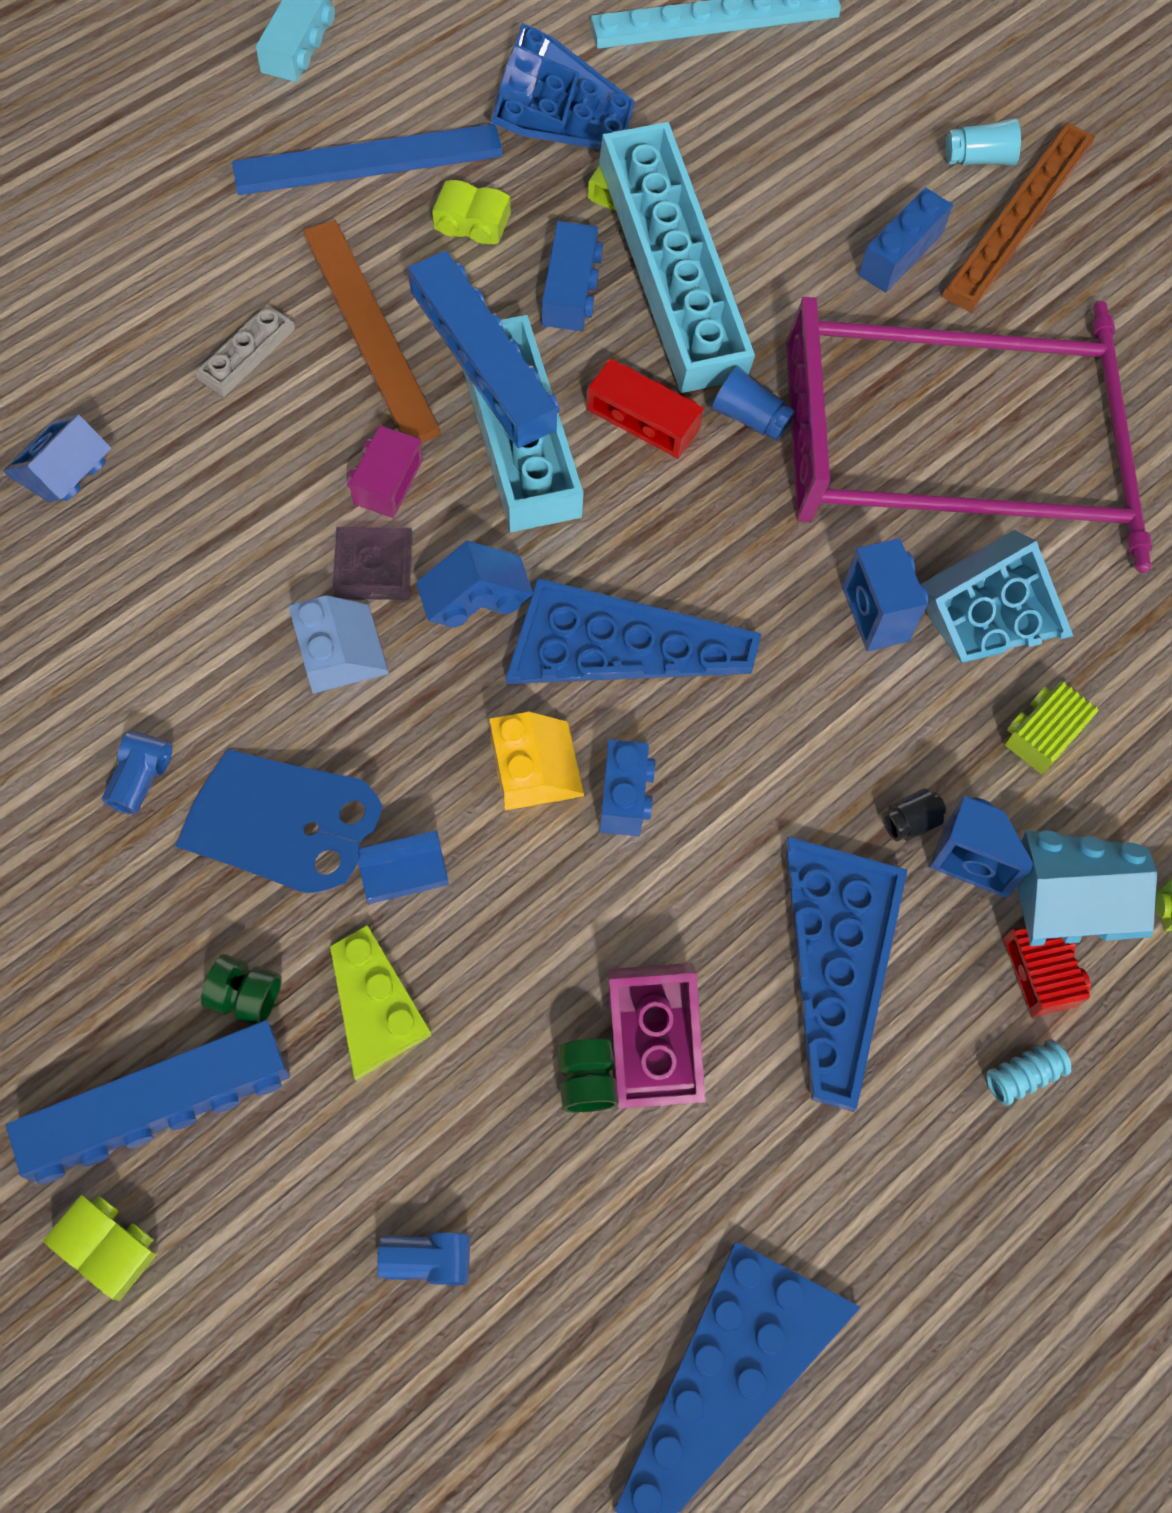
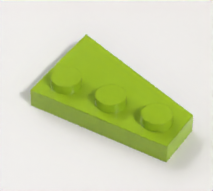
M368 925L330 946L355 1080H358L431 1036L429 1028Z

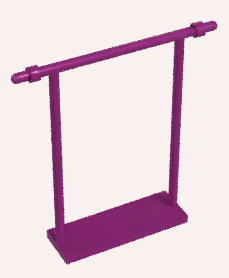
M802 297L786 341L790 408L795 411L791 421L797 521L812 522L819 504L826 503L1127 523L1130 535L1127 537L1129 553L1134 555L1136 570L1140 573L1148 572L1151 568L1149 552L1152 550L1150 533L1145 531L1113 341L1115 325L1113 317L1109 315L1107 303L1100 300L1093 306L1095 319L1092 321L1094 337L1099 341L1097 343L819 321L817 298ZM820 335L1101 357L1126 508L827 488L830 483Z

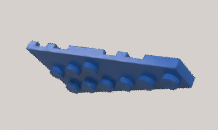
M538 578L508 670L506 682L507 684L751 674L761 633Z
M787 837L785 846L811 1100L854 1112L859 1102L908 870Z
M735 1242L613 1511L616 1513H679L861 1307L752 1249Z

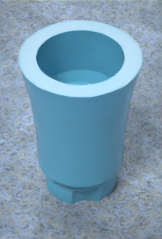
M1017 117L995 123L961 127V129L949 130V133H947L946 159L948 164L1016 166L1018 163L1021 149V130Z

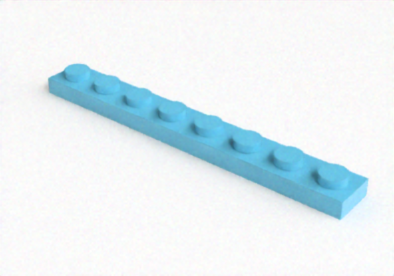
M839 0L698 1L591 16L590 27L596 47L600 49L837 18L840 14L841 5Z

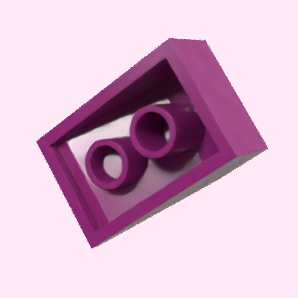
M693 963L608 969L615 1074L619 1100L618 1109L705 1102L697 972Z

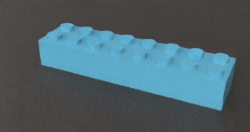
M669 122L603 134L599 163L680 393L722 385L737 366L749 375L755 354Z

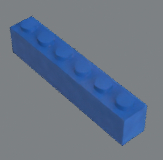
M446 250L409 266L408 275L411 294L516 447L520 448L556 431L557 413L560 412L556 397L552 392L547 393L541 385L538 372L534 366L526 364L517 342L514 339L509 340L504 333L500 318L496 313L491 314L485 306V300L481 291L477 287L473 288L468 282L466 272L461 263H455Z
M265 1020L5 1125L19 1175L31 1182L37 1181L38 1184H47L62 1178L65 1175V1169L82 1163V1166H91L106 1160L110 1156L109 1152L124 1145L127 1148L144 1145L153 1139L152 1134L168 1127L172 1131L186 1128L197 1121L196 1116L210 1110H213L214 1113L230 1110L240 1103V1098L256 1092L257 1096L274 1092L282 1086L281 1081L289 1079L290 1075L274 1030L269 1022Z

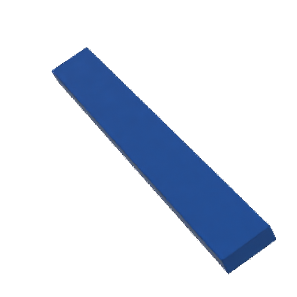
M496 124L237 160L232 161L238 195L498 158L502 157V146Z

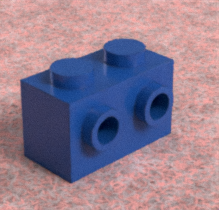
M608 740L600 833L640 836L643 820L651 819L653 796L645 795L646 782L653 783L655 759L648 758L649 743Z

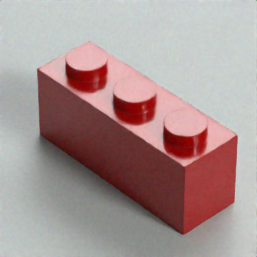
M610 358L588 387L586 410L679 459L700 430L704 407L698 405L693 399L683 397L666 388L662 383L639 374L630 366L622 365Z

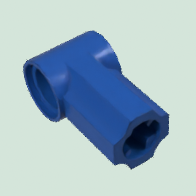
M134 730L128 731L119 746V764L102 796L104 804L118 812L127 815H137L155 776H161L169 765L172 755V744Z
M459 1233L430 1234V1237L381 1236L377 1262L378 1278L427 1280V1283L437 1285H467L469 1280L471 1236Z

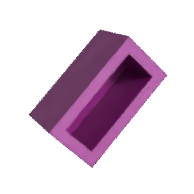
M379 425L374 437L368 438L364 445L363 458L359 466H354L351 469L347 486L351 490L353 505L394 518L423 462L421 439Z

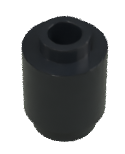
M923 788L890 804L889 810L883 812L882 819L887 832L895 841L898 842L902 839L910 841L944 823V814H946V806L939 794L936 792L932 793L930 790Z

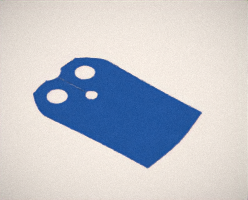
M228 749L197 795L175 847L229 864L300 892L316 893L335 888L347 882L361 859L359 856V845L364 837L374 832L383 806L377 794L361 779L290 765ZM350 801L361 802L365 807L362 819L354 824L342 822L339 813L343 805ZM315 822L318 824V831L311 836L304 833L306 824ZM327 850L338 852L341 861L339 867L330 874L317 872L315 861L319 854Z

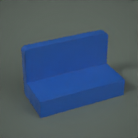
M437 831L359 848L361 859L358 865L368 905L449 885Z

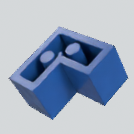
M467 540L416 582L427 620L455 628L463 625L480 608L509 614L519 609L521 603L533 595L521 556Z

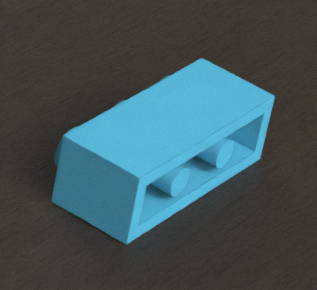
M331 0L281 1L256 45L261 73L297 83L302 72L308 69L313 52L321 46L323 34L327 27L333 24L335 8L331 5Z

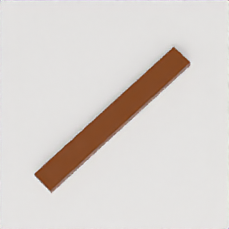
M1065 123L947 285L942 298L971 313L974 311L1090 148L1095 138L1094 135L1072 124Z
M336 220L304 229V238L398 431L419 438L421 442L439 437L440 428Z

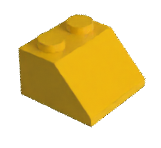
M532 712L489 718L490 739L505 811L584 797L568 722Z

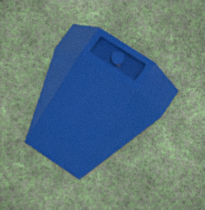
M522 23L503 73L489 121L523 137L601 149L603 134L628 130L635 100L554 37Z

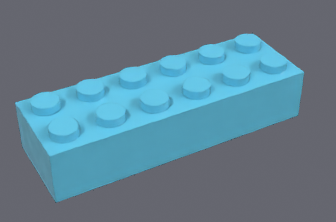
M528 315L501 320L504 333L509 340L514 339L517 342L526 364L534 366L547 393L552 392ZM463 370L510 533L582 518L583 490L559 413H557L556 431L517 448Z

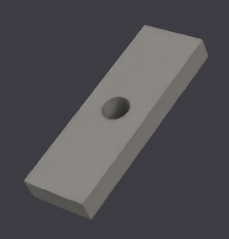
M266 304L195 371L197 379L225 397L295 330L294 321Z

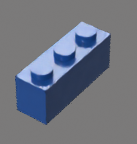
M925 187L867 246L859 276L887 293L943 234L953 204Z
M557 221L542 301V326L583 331L585 318H592L595 297L589 296L590 290H597L599 269H595L594 265L595 263L601 264L604 242H598V226Z

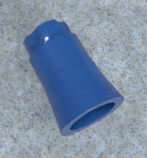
M739 366L728 376L712 405V411L730 417L750 427L762 436L766 434L776 441L784 434L795 415L793 409L784 405V400L753 380Z

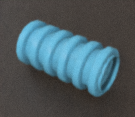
M1049 1039L1045 1041L1044 1046L1037 1045L1033 1048L1032 1052H1023L1021 1058L1018 1056L1011 1058L1010 1064L1003 1062L999 1065L998 1070L996 1068L989 1069L987 1071V1082L995 1098L1005 1106H1009L1013 1103L1014 1098L1017 1100L1024 1098L1025 1092L1032 1094L1036 1092L1037 1087H1046L1049 1083L1048 1080L1056 1082L1059 1080L1060 1075H1069L1071 1073V1061L1065 1049L1055 1040Z

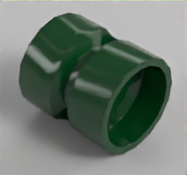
M222 954L216 959L208 973L202 990L201 1005L223 1015L234 1011L237 1020L251 1025L268 1020L280 992L282 976L277 972L260 966L249 970L246 961Z
M581 1039L557 1046L559 1071L567 1077L560 1084L563 1111L587 1113L603 1111L618 1106L617 1080L608 1075L614 1069L615 1062L612 1041L606 1039Z

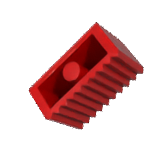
M1026 926L1013 928L1003 938L1032 1018L1071 1008L1074 1009L1090 998V979L1085 969L1078 966V960L1075 958V943L1065 944L1062 938H1048L1044 945L1030 946Z

